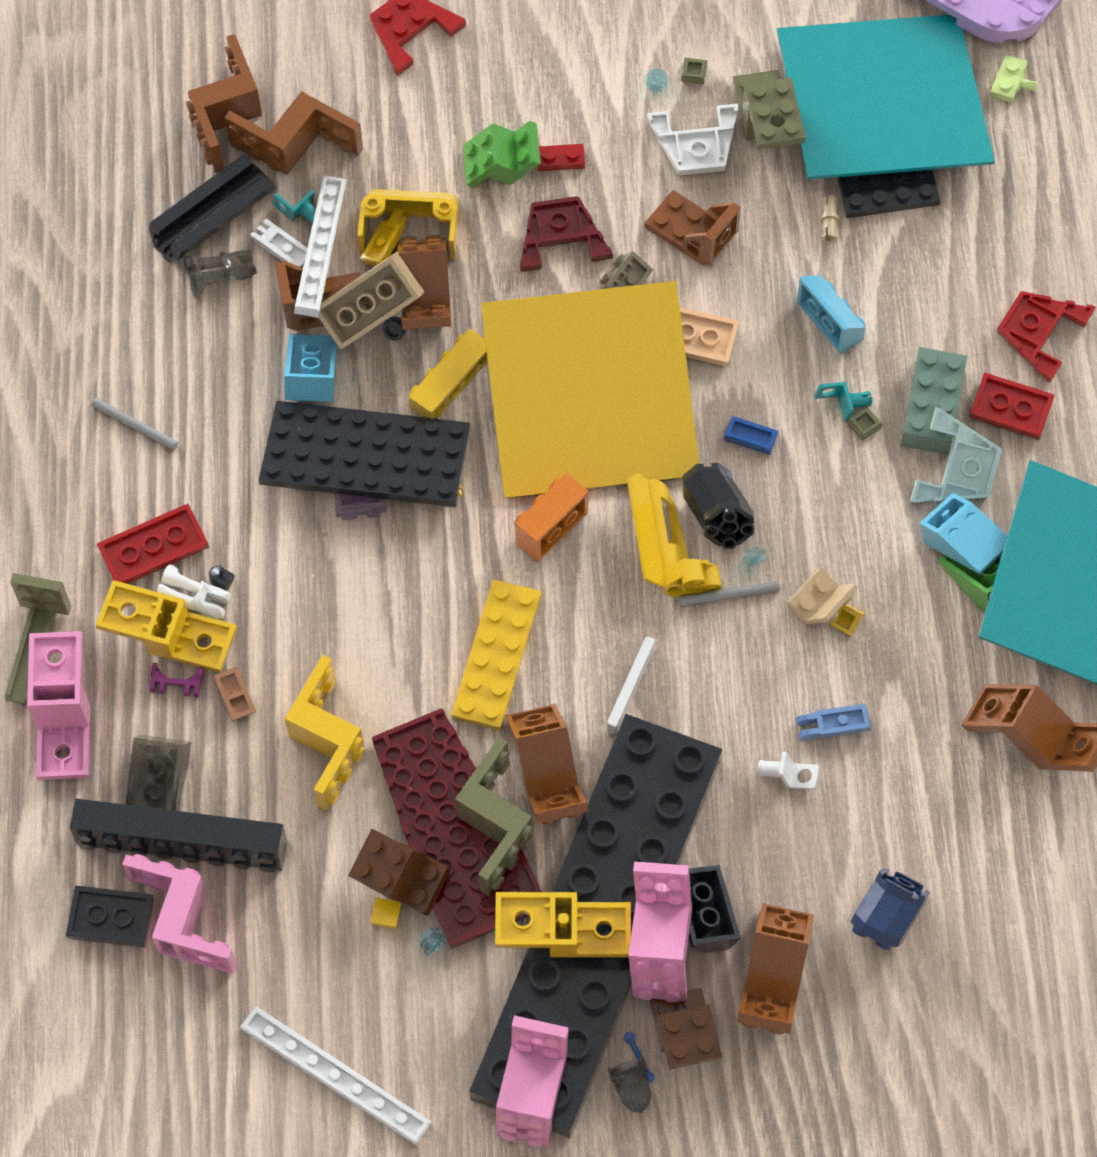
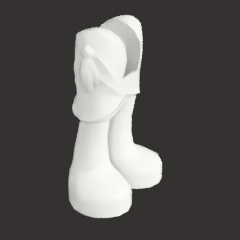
M172 565L167 566L162 576V584H159L156 592L185 599L187 608L190 611L200 613L202 616L224 619L226 611L222 607L212 604L211 601L229 604L232 594L221 588L209 585L204 581H201V583L193 581L181 575L176 567ZM176 587L184 589L186 591L195 593L196 595L194 597H191L178 591H175L171 588Z

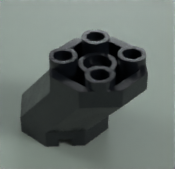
M704 463L696 464L683 475V498L703 528L704 537L717 546L733 549L736 545L742 544L754 534L753 510L734 482L732 472L719 463H711V466L704 467Z

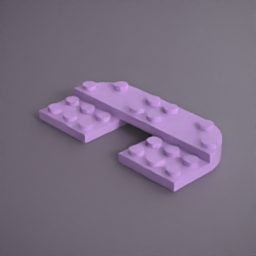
M1062 0L925 1L957 18L956 25L986 41L1004 43L1005 40L1016 39V42L1032 36Z

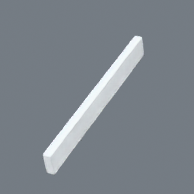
M323 175L294 314L319 317L347 179Z
M257 1006L253 1008L240 1026L243 1032L415 1146L419 1144L432 1125L430 1120Z

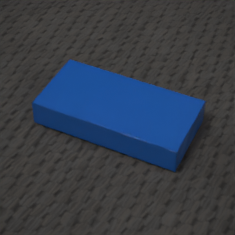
M732 416L725 432L724 440L771 455L779 431Z

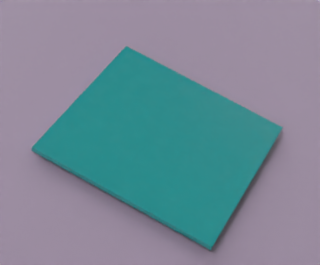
M937 15L777 28L786 78L792 77L806 137L805 143H801L800 147L807 180L993 165L995 163L963 29L956 25L957 18L952 15Z
M1030 460L978 638L1097 685V486Z

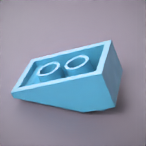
M289 334L284 375V400L297 402L317 401L321 403L334 402L337 344L331 335Z

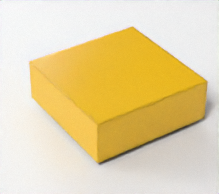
M376 897L370 921L371 925L397 930L402 903Z

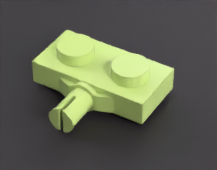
M1005 55L991 89L990 97L1013 103L1016 94L1021 88L1035 92L1037 82L1024 79L1028 61Z

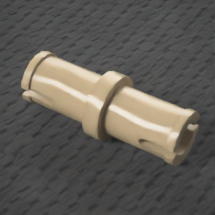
M828 195V202L826 196L822 199L823 214L820 217V222L823 225L822 241L825 243H832L831 237H833V242L837 241V224L839 223V215L837 214L838 199L833 195Z

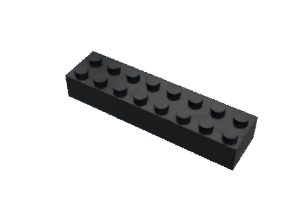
M75 798L69 827L76 844L85 850H94L96 847L104 848L110 853L128 851L133 855L146 856V854H152L165 860H170L172 857L182 858V860L189 863H197L198 860L208 861L209 864L214 866H223L225 863L233 864L239 869L257 867L264 872L270 873L275 872V870H283L288 842L284 826L280 823Z

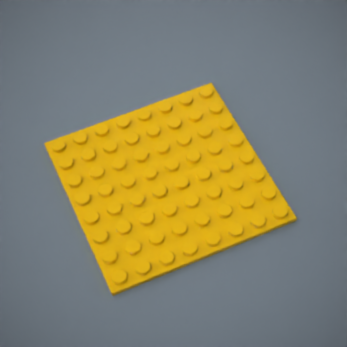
M676 281L481 303L504 498L545 494L549 490L551 483L556 478L561 479L566 473L585 489L628 484L627 479L637 473H640L647 480L683 478L687 471L696 464H699Z

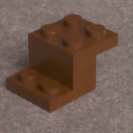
M371 829L348 876L387 898L404 903L428 916L452 868L411 846L395 841L381 832Z
M702 988L688 990L686 1001L668 1002L662 999H651L649 1001L662 1053L665 1052L669 1070L722 1058L710 1005L705 1003Z

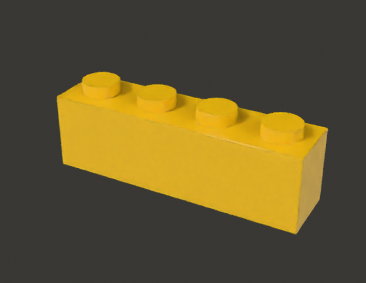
M470 328L465 334H460L451 350L445 351L442 354L435 368H430L426 372L424 380L419 386L415 385L410 390L408 395L410 409L422 417L437 419L488 362L485 338Z

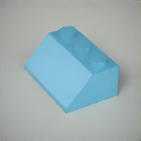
M803 276L800 278L797 303L840 354L864 339L866 329L864 321L861 317L855 316L845 299H841L838 296L831 282H826L822 276Z

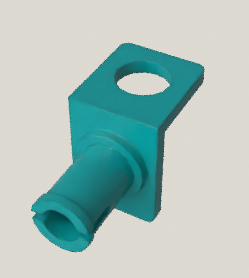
M313 189L294 207L279 194L275 193L273 195L272 204L292 222L298 216L303 215L313 224L316 208L311 204L315 197Z
M846 381L820 384L814 394L815 399L837 397L844 422L848 421L854 408L871 407L873 401L870 391L850 393ZM827 389H834L830 392L823 393V391Z

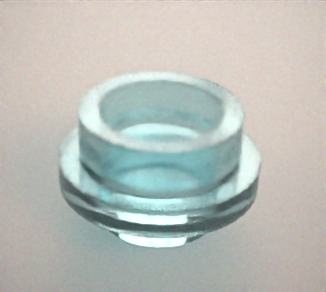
M653 69L646 74L645 83L650 90L659 92L668 85L669 78L665 71Z
M754 547L745 551L746 556L742 558L743 563L746 562L748 567H752L766 560L764 555L766 551L765 549L760 550L759 547Z

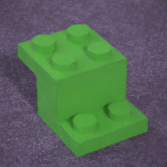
M528 121L516 131L492 123L463 145L466 185L473 188L488 177L512 185L540 165L537 123Z

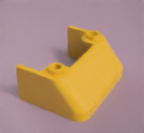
M374 189L366 194L361 202L358 226L360 255L363 254L366 248L368 219L376 218L380 215H391L395 208L404 210L406 216L432 217L442 222H451L449 234L450 260H455L460 202L456 195L441 192Z

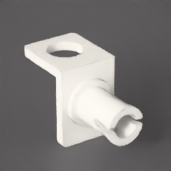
M787 752L782 753L781 762L759 761V777H780L789 789H816L819 774L818 765L794 763ZM810 771L812 777L809 782L801 783L798 781L800 772Z

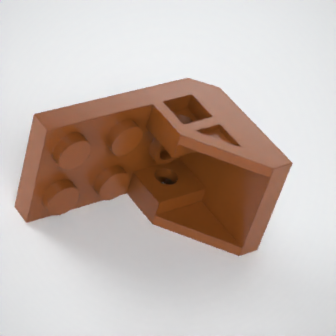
M672 190L644 222V227L698 263L711 265L738 233L741 207L734 202L712 204L705 211Z
M286 261L275 262L287 328L300 331L324 326L317 317L294 314L303 268ZM360 272L326 278L322 302L359 278Z

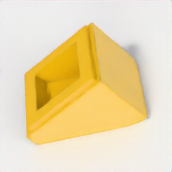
M846 604L839 608L838 616L829 625L852 637L865 613Z

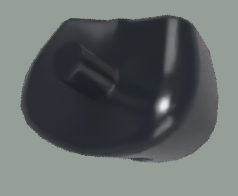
M220 565L214 566L208 571L210 583L213 586L223 590H228L231 587L235 578L233 573Z

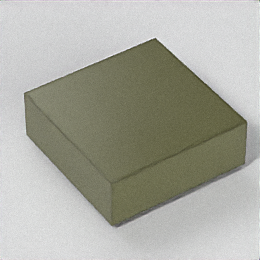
M684 57L681 81L704 84L708 60Z
M868 407L847 421L848 425L862 441L882 428V423Z

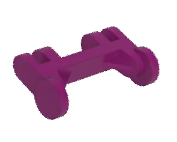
M153 662L150 692L154 693L156 684H159V693L165 694L166 685L185 687L184 696H190L191 688H195L194 697H199L201 683L204 678V668L199 667L198 672L186 680L167 678L160 672L158 663Z

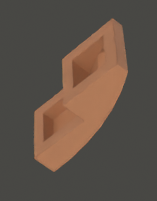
M237 666L213 676L232 722L256 712Z

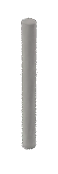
M97 398L91 403V406L172 450H175L179 444L178 441Z
M774 581L680 596L679 603L681 607L780 591L779 582Z

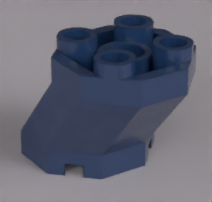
M883 868L879 871L850 922L854 925L852 931L856 935L864 938L868 936L875 940V944L880 948L890 950L891 946L899 947L903 943L908 931L927 902L930 892L928 890L922 892L924 886L903 873L895 872L894 876L888 874L889 869Z

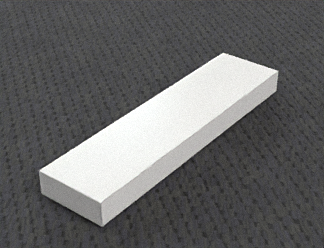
M645 637L607 721V733L616 736L654 652L655 639L651 637Z

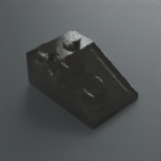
M147 735L133 737L125 804L178 811L188 771L191 742Z

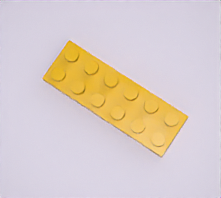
M493 579L452 710V719L501 731L541 599V591Z

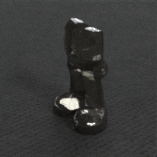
M240 250L230 253L220 252L219 256L216 257L184 256L185 269L190 280L193 297H201L205 286L221 281L246 280L256 275L257 269L254 264L250 263L253 260L251 250ZM223 267L222 270L201 272L210 268Z

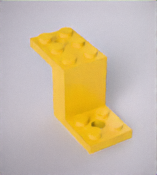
M322 655L286 715L285 723L289 738L332 758L313 789L317 807L327 812L329 806L335 805L340 796V787L343 783L347 784L353 773L352 767L356 761L360 762L365 753L361 728L322 710L323 698L327 692H332L336 684L332 659Z

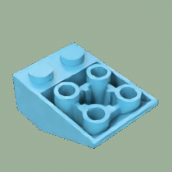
M952 493L919 523L926 545L978 574H981L1002 555L1007 535L972 502L955 493Z

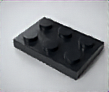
M75 885L66 938L145 948L154 896L153 894Z

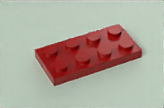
M189 503L96 543L113 580L126 584L209 548V544Z

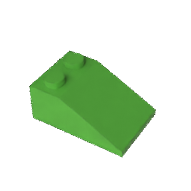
M946 555L939 558V564L977 606L986 611L1002 555L981 574L974 572Z

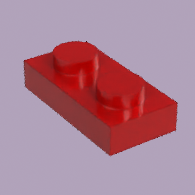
M584 143L539 146L540 165H538V172L585 169Z

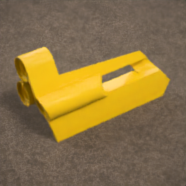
M640 473L629 477L627 483L643 579L663 588L664 593L670 597L721 590L722 584L718 565L709 563L706 559H689L674 498L670 496L667 486L657 479L647 480ZM661 500L666 503L672 536L669 542Z

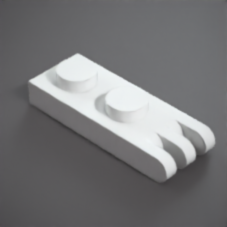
M265 219L262 222L265 228L260 225L256 228L258 234L252 232L249 235L255 243L279 260L302 268L304 267L307 247L269 220Z

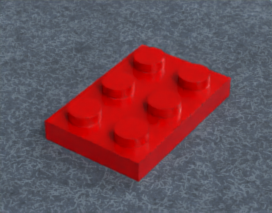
M984 372L969 418L1040 440L1055 395Z

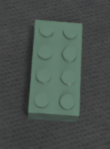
M919 347L900 446L949 455L954 435L931 430L930 425L935 407L942 409L957 419L967 355Z

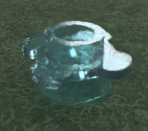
M428 928L421 934L419 943L425 949L424 953L426 955L436 952L443 945L445 936L441 935L442 930L440 928Z

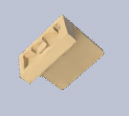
M817 568L789 598L786 604L805 625L829 623L838 616L839 608L842 605L848 604L855 597L853 593L858 589L856 583L838 586L823 568Z

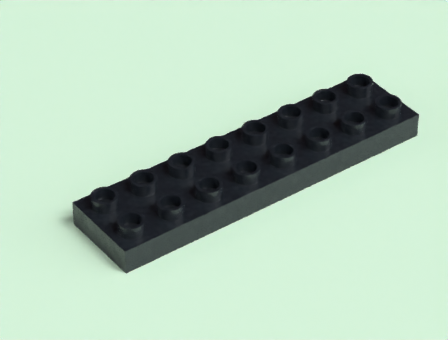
M625 714L588 803L589 812L584 813L552 892H577V902H631L632 934L636 905L633 874L634 862L680 865L720 764L722 749ZM600 924L596 931L598 934L606 936L610 934L612 929L607 924ZM528 948L469 1090L470 1100L496 1109L511 1049L514 1016L568 1027L567 1058L552 1117V1132L571 1139L632 985L629 957H550V948Z

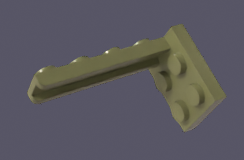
M13 573L10 583L20 607L30 608L5 692V700L27 705L29 633H51L57 613L69 615L72 606L63 582Z

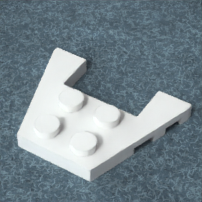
M738 104L717 106L719 127L673 132L670 127L668 111L647 113V121L678 176L725 171L738 113Z

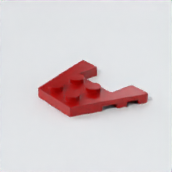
M389 0L369 14L374 30L380 42H382L386 55L391 61L397 76L414 64L413 58L401 46L432 23L436 22L450 37L466 26V20L463 17L428 0Z
M1021 291L998 326L997 333L1046 381L1051 383L1061 367L1062 361L1042 352V347L1061 317L1085 328L1096 307L1089 304L1087 306L1077 305L1074 301L1069 300L1065 302L1052 300L1049 296Z

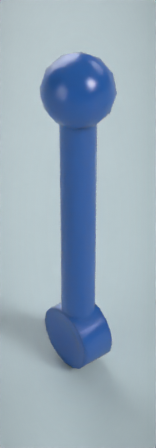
M627 1032L624 1035L625 1042L631 1045L645 1073V1080L649 1083L653 1082L655 1075L649 1071L634 1041V1033Z

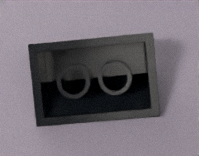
M720 865L689 868L692 902L689 930L691 947L704 953L730 950L741 937Z

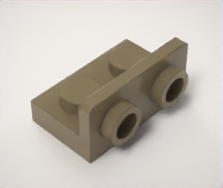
M634 251L626 255L621 254L614 261L613 265L615 268L612 272L608 271L600 279L599 282L602 285L598 289L643 285L654 269Z

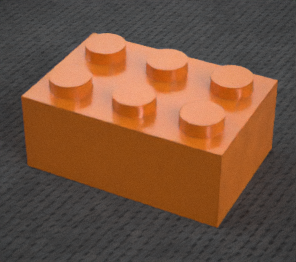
M567 473L561 479L556 478L551 483L549 490L544 495L540 494L533 501L532 507L527 512L523 511L517 516L515 520L516 545L538 563L588 513L589 491Z

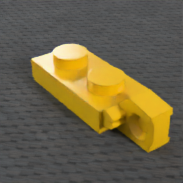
M395 208L389 219L380 222L361 256L363 264L375 267L390 257L405 230V224L408 220V216H406L403 209Z

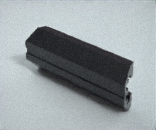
M241 155L150 222L149 232L154 248L167 261L181 259L276 189V185L248 157Z

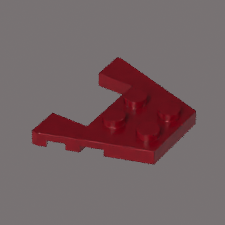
M579 196L531 203L520 261V272L542 269L539 247L586 240L588 242L591 262L613 259V252L610 246H607L602 233L594 225L592 217Z

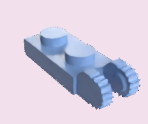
M866 704L815 711V713L800 715L795 718L796 725H810L815 722L817 724V728L803 730L798 733L799 740L803 741L812 740L817 737L826 738L865 732L871 729Z

